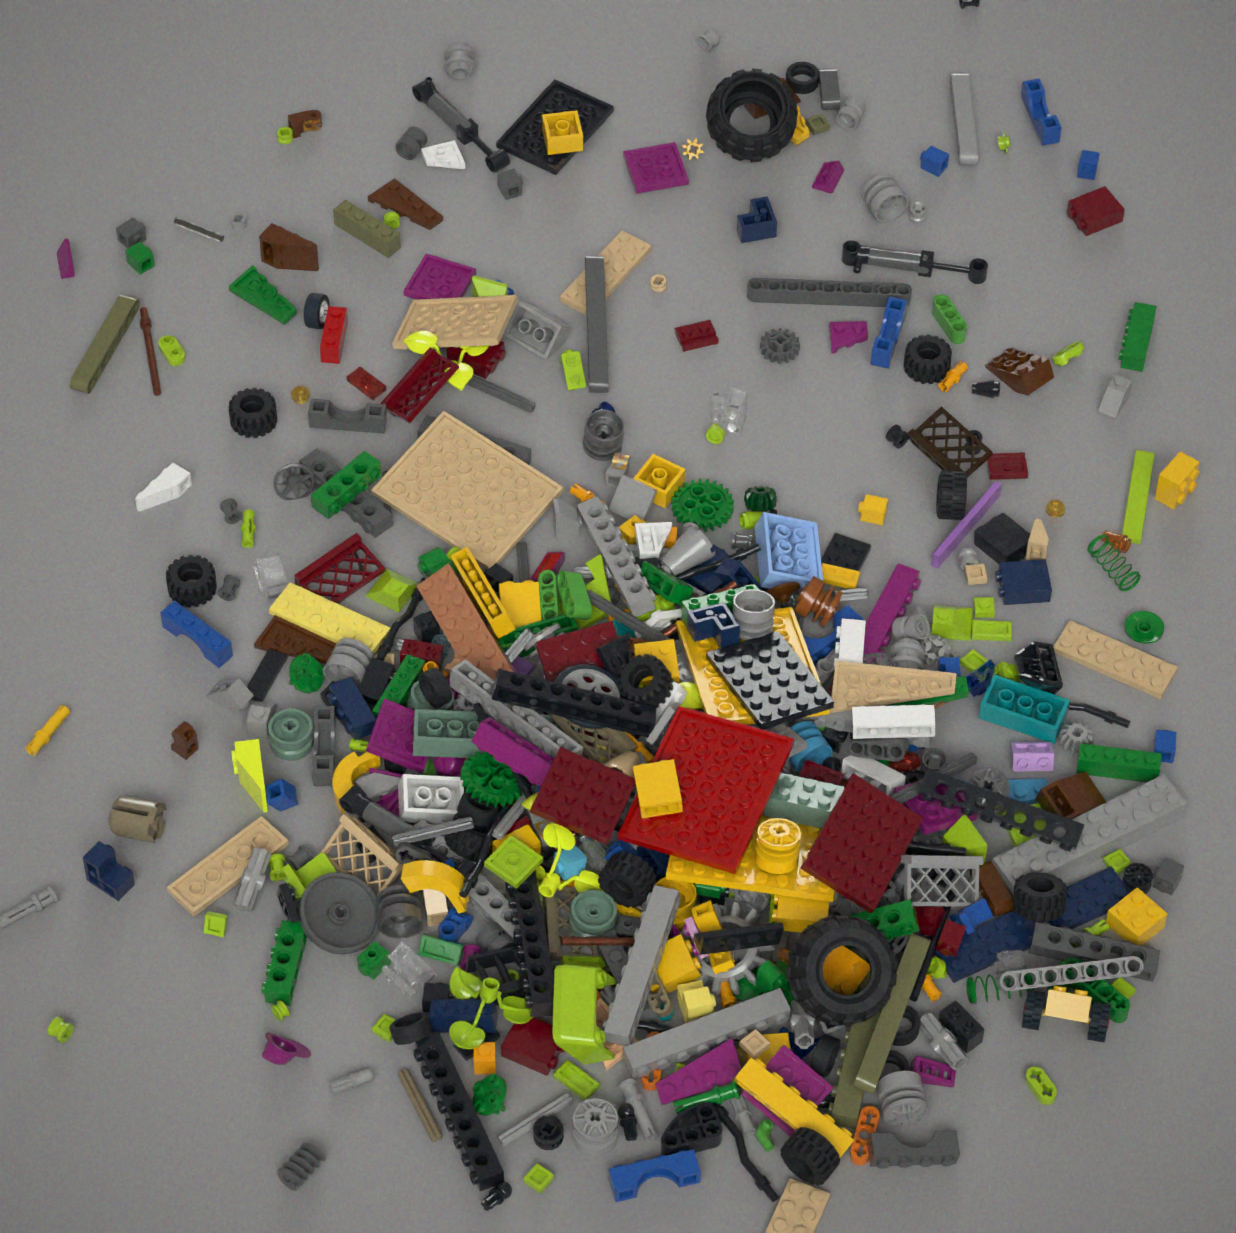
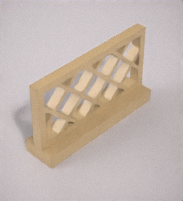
M343 814L339 819L341 824L321 853L327 855L332 865L340 873H352L353 876L357 877V872L365 871V883L370 888L371 884L379 883V892L376 895L378 899L379 893L386 887H390L403 869V864L397 861L395 852L354 815ZM346 829L349 832V841L342 842L341 834ZM360 842L363 844V853L356 854L355 843ZM350 844L351 855L343 856L342 845ZM333 846H337L338 857L332 858L328 854ZM369 855L376 856L377 866L369 867ZM364 856V868L357 869L356 857ZM351 858L352 870H345L343 860ZM388 867L393 871L388 879H383L382 868ZM377 869L378 880H370V870Z

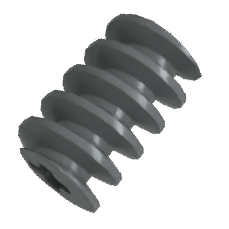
M303 1143L300 1149L295 1151V1155H292L289 1161H286L283 1167L277 1171L278 1177L286 1187L296 1191L294 1184L298 1186L303 1184L300 1177L307 1180L309 1177L306 1171L312 1174L314 1172L312 1165L318 1168L320 1166L318 1160L325 1161L326 1158L314 1145Z

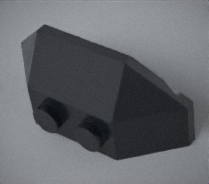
M1033 641L1029 646L1014 655L1018 678L1026 685L1051 694H1056L1062 688L1063 682L1053 644Z

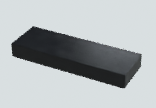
M268 649L247 686L254 695L251 700L263 702L286 662L287 654Z

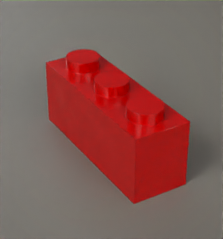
M328 306L320 344L322 363L340 364L348 325L347 308Z

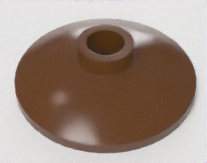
M798 582L784 583L766 592L781 604L790 600V596L800 589V584Z

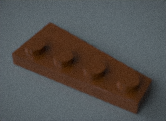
M276 615L254 643L255 649L264 651L272 649L292 657L308 653L316 658L318 662L325 664L336 643Z

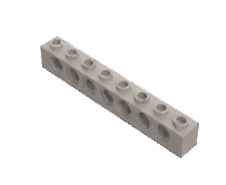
M596 496L578 504L577 508L582 521L603 557L604 563L632 616L638 617L656 609L653 602L656 600L652 589H647L649 584L645 576H640L642 571L638 563L634 565V562H636L631 551H627L629 547L626 540H621L622 534L619 527H614L615 521L612 514H607L609 510L606 503H601L599 497Z
M466 659L451 669L450 687L473 704L480 703L486 714L553 758H555L560 747L582 756L583 747L534 710L491 700L494 680Z
M422 819L412 827L418 829L419 827L423 828L433 824H429L425 819ZM445 836L431 838V847L446 857L452 858L457 864L465 860L450 850V847L446 845ZM480 873L477 877L478 882L468 893L469 902L467 904L487 924L496 923L504 931V934H507L514 941L515 925L508 922V920H511V912L513 911L509 909L508 900L499 888H495L486 875Z

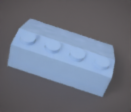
M763 512L755 525L756 544H759L761 551L757 552L761 587L771 589L784 583L798 582L800 588H803L805 584H809L813 576L823 581L817 523Z

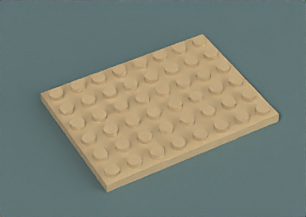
M443 411L372 488L371 492L374 496L450 546L459 547L460 549L468 547L476 562L487 569L491 568L495 563L498 565L553 504V498H558L563 493L564 488Z

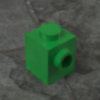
M141 242L125 250L127 263L139 275L155 267L151 249L148 246L145 247Z
M374 941L357 957L358 970L364 976H369L374 980L391 964L390 952Z

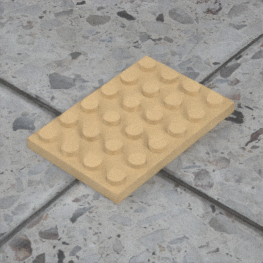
M517 295L413 300L392 342L393 348L409 349L403 343L404 339L419 331H427L436 335L438 338L436 343L438 348L499 345L518 303Z

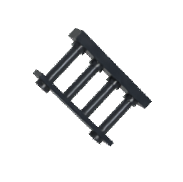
M517 945L481 954H473L467 957L465 971L467 973L476 971L482 983L484 979L489 978L485 969L497 967L504 984H500L498 990L502 993V1001L508 996L525 998L526 991L523 992L522 979L512 981L505 967V964L516 962L519 968L521 959L517 958ZM496 998L495 1004H496V1005H499V1004H498V1000H497V998Z

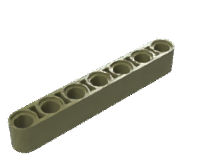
M123 294L118 296L70 381L71 389L88 394L91 393L135 317L140 304L139 299Z

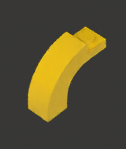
M352 752L337 765L332 784L334 801L341 814L346 813V811L339 804V799L353 786L358 777L369 772L370 768L376 769L381 767L379 756L365 752L358 757L355 752Z
M429 860L403 864L401 880L410 893L424 889L440 891L449 898L458 914L466 912L469 895L466 898H462L459 895L465 879L460 872L444 863Z
M711 900L691 908L700 933L724 930ZM732 951L709 954L711 966L715 974L726 972L730 968L735 967Z

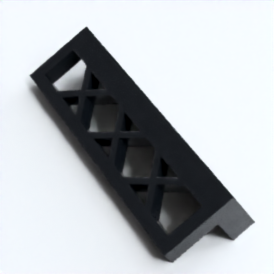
M769 923L695 933L693 940L700 955L778 945L784 926L782 923Z

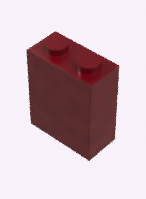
M1104 186L1069 200L1067 215L1075 222L1077 228L1085 236L1123 222L1125 209L1107 187Z
M500 341L499 345L489 346L484 353L477 356H471L466 352L462 363L471 366L473 374L486 379L490 373L495 371L496 365L505 358L504 342ZM449 347L447 349V359L457 361L458 363L463 349L460 347Z
M535 1018L524 1024L514 1023L501 1044L502 1057L548 1076L551 1069L554 1070L556 1068L560 1053L565 1051L556 1045L553 1039V1026Z

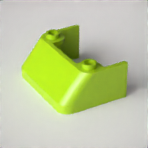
M571 964L558 965L554 973L552 1031L556 1045L584 1065L614 1059V1054L604 1048L606 1041L604 1031L596 1025L597 989L616 984V979L600 967Z

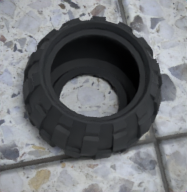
M752 68L751 71L742 69L732 73L731 77H725L716 86L707 104L706 119L710 137L716 141V146L723 153H729L733 159L739 161L744 159L750 160L751 163L761 162L765 157L770 159L780 153L781 149L787 146L792 139L797 125L798 110L796 101L793 100L792 91L787 84H783L780 81V77L773 73L767 74L762 72V69ZM744 104L759 105L769 115L770 129L767 133L761 135L741 133L730 124L731 114L737 107Z
M847 915L819 919V921L806 927L800 933L796 942L792 944L788 954V967H786L787 979L791 987L790 992L795 1001L812 1018L826 1024L847 1026L865 1022L874 1017L882 1007H885L891 998L890 994L893 987L896 986L897 980L895 962L897 960L894 950L891 949L887 942V937L880 929L872 926L870 922L859 917ZM848 945L860 949L867 956L870 964V977L864 989L856 994L845 996L835 993L828 987L823 977V963L832 950Z

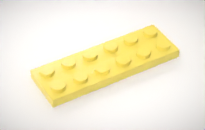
M291 582L269 608V614L281 617L334 643H337L342 638L358 640L367 645L373 654L379 649L382 640L386 639L390 630L388 626Z

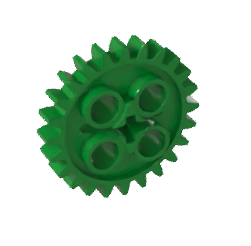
M699 478L698 483H695L692 479L690 485L685 482L684 488L679 486L678 492H674L671 510L673 511V516L677 517V522L682 521V526L685 523L691 522L698 525L699 529L703 528L704 532H707V528L714 531L715 526L721 528L722 523L727 524V519H731V515L734 512V500L732 499V494H728L729 489H723V484L717 486L716 480L709 483V479L702 482L701 478Z
M476 751L474 756L469 755L468 760H465L461 769L460 780H463L462 786L467 787L465 792H472V799L475 797L479 798L478 803L484 800L486 801V806L491 802L494 807H497L498 803L505 807L506 802L512 805L513 801H517L522 793L517 786L518 782L510 766L496 761L493 755L482 751V754Z

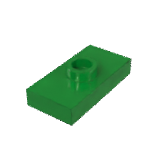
M424 933L418 955L458 966L464 944Z

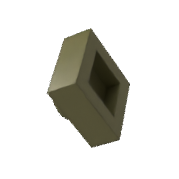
M823 114L806 118V124L813 135L830 130V124Z

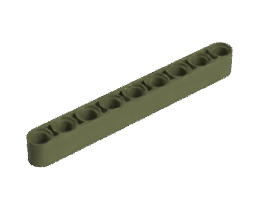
M914 933L910 935L896 970V986L892 989L891 998L885 1007L881 1009L853 1087L870 1094L874 1093L931 940Z

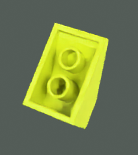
M259 739L234 742L235 750H231L234 774L239 775V782L263 812H268Z

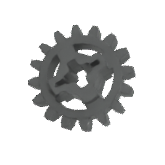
M781 328L778 331L772 329L771 333L766 331L765 336L761 337V355H765L766 360L771 358L772 363L775 360H778L779 364L783 360L788 363L789 358L794 360L795 355H799V337H795L794 332L789 334V329L782 331Z

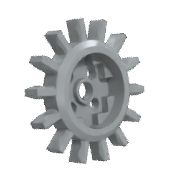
M738 902L733 903L730 915L722 916V910L718 904H713L723 929L751 926L759 916L753 908L744 919L739 918L741 907ZM683 929V930H682L683 936H684L687 940L689 939V940L693 941V940H692V937H691V936H687L686 933H685V930ZM775 945L732 951L735 962H740L728 971L718 974L714 973L709 956L700 959L698 955L697 958L702 965V968L699 969L702 977L694 980V982L702 980L704 985L708 979L712 980L711 991L714 996H719L722 982H728L734 994L738 995L740 994L738 980L746 977L751 984L756 986V976L751 971L756 965L760 967L764 962L768 961L760 957V951L775 950Z

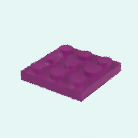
M675 142L623 151V157L636 194L689 185V179Z
M426 253L405 287L404 296L416 300L463 297L472 282V277L476 275V268Z
M384 699L365 751L421 774L429 757L413 756L415 711Z
M914 783L894 788L893 794L903 790L904 788ZM943 785L938 786L936 789L938 795H945L948 791L947 787ZM961 792L955 797L958 802L966 801L965 796ZM917 795L902 803V805L923 817L918 828L924 835L950 828L965 815L961 813V809L953 807L951 810L941 806L942 802L936 800L933 803L921 799L922 795ZM973 814L972 817H967L970 821L977 820L978 815Z
M785 1045L780 1048L766 1065L765 1069L771 1074L775 1072L783 1078L784 1081L782 1083L787 1087L793 1086L801 1093L800 1097L805 1101L810 1100L817 1106L833 1089L827 1081ZM747 1091L741 1094L789 1137L792 1136L795 1132L793 1128Z

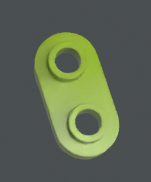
M172 335L162 336L158 341V345L166 361L172 366L182 365L186 359L185 352L177 339Z
M1076 341L1054 354L1051 359L1054 365H1066L1069 363L1070 358L1081 355L1085 347L1082 341Z

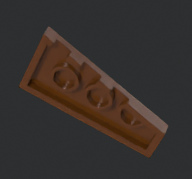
M395 178L368 196L369 202L373 204L376 202L381 205V208L386 210L391 209L401 217L406 216L410 218L411 222L428 230L443 222V216Z

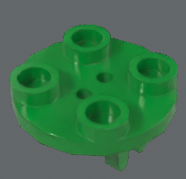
M308 653L297 656L291 661L289 667V677L291 679L289 684L294 685L295 689L302 693L311 694L316 692L324 681V667L321 666L316 658Z
M494 1073L474 1084L473 1106L476 1113L488 1116L491 1114L498 1115L499 1110L505 1111V1106L502 1103L506 1096L507 1086L503 1077Z

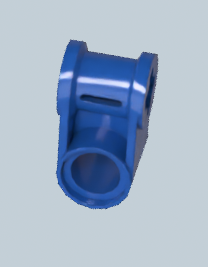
M452 907L439 925V938L458 942L462 935L470 928L473 916L464 913L458 914L455 907Z

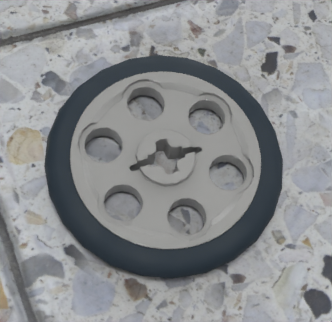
M578 664L568 667L560 672L554 681L564 685L574 684L577 688L589 691L594 690L597 693L626 699L619 690L618 681L607 670L598 666ZM583 677H590L593 682L587 683L583 680ZM606 686L611 692L606 693L602 691L601 687ZM566 718V719H568L569 721H571L573 724H576V725L581 726V727H584V728H589V729H602V728H606V727H602V726H598V725H594V724H590V723H586V722H582V721H578V720H573V719Z

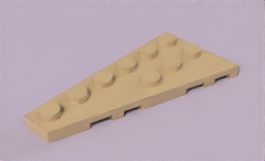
M836 661L832 689L834 708L830 709V713L852 710V707L880 706L955 694L956 673Z

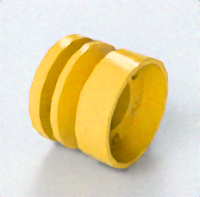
M781 818L768 819L760 824L757 831L755 861L762 870L773 874H784L798 866L801 842L799 826L792 821Z
M664 877L655 885L679 890L681 901L673 924L679 931H682L684 929L683 925L686 924L684 920L693 916L691 908L695 907L697 903L696 887L693 883L667 880Z

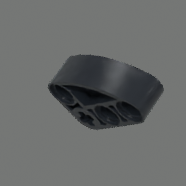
M702 1102L684 1110L674 1118L661 1137V1154L667 1156L676 1154L681 1150L689 1151L693 1149L697 1153L718 1147L722 1142V1125L715 1106L709 1102Z

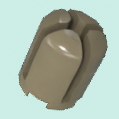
M127 795L119 796L112 805L114 810L110 811L108 819L110 829L115 835L155 844L156 838L161 839L166 822L162 821L163 810H167L164 803Z

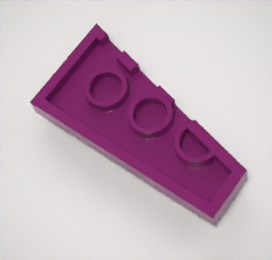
M731 1038L657 1082L656 1088L661 1105L711 1091L716 1085L720 1087L730 1084L741 1071L733 1039Z

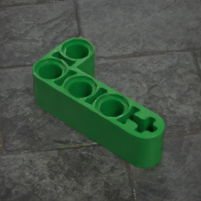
M789 955L776 964L768 960L759 967L756 986L761 991L768 993L781 988L782 992L790 987L786 974Z
M1068 957L1059 965L1082 963V961L1076 957ZM1087 967L1086 973L1089 977H1092L1094 971ZM1068 968L1065 975L1067 979L1071 980L1074 972L1069 971L1072 969ZM1051 972L1049 974L1048 982H1051L1053 979V974ZM1104 979L1057 985L1067 987L1066 992L1070 988L1088 991V996L1092 997V1005L1094 1002L1111 1004L1109 1017L1115 1023H1123L1128 1018L1129 1000ZM1047 986V991H1049V988L1053 989L1054 986Z

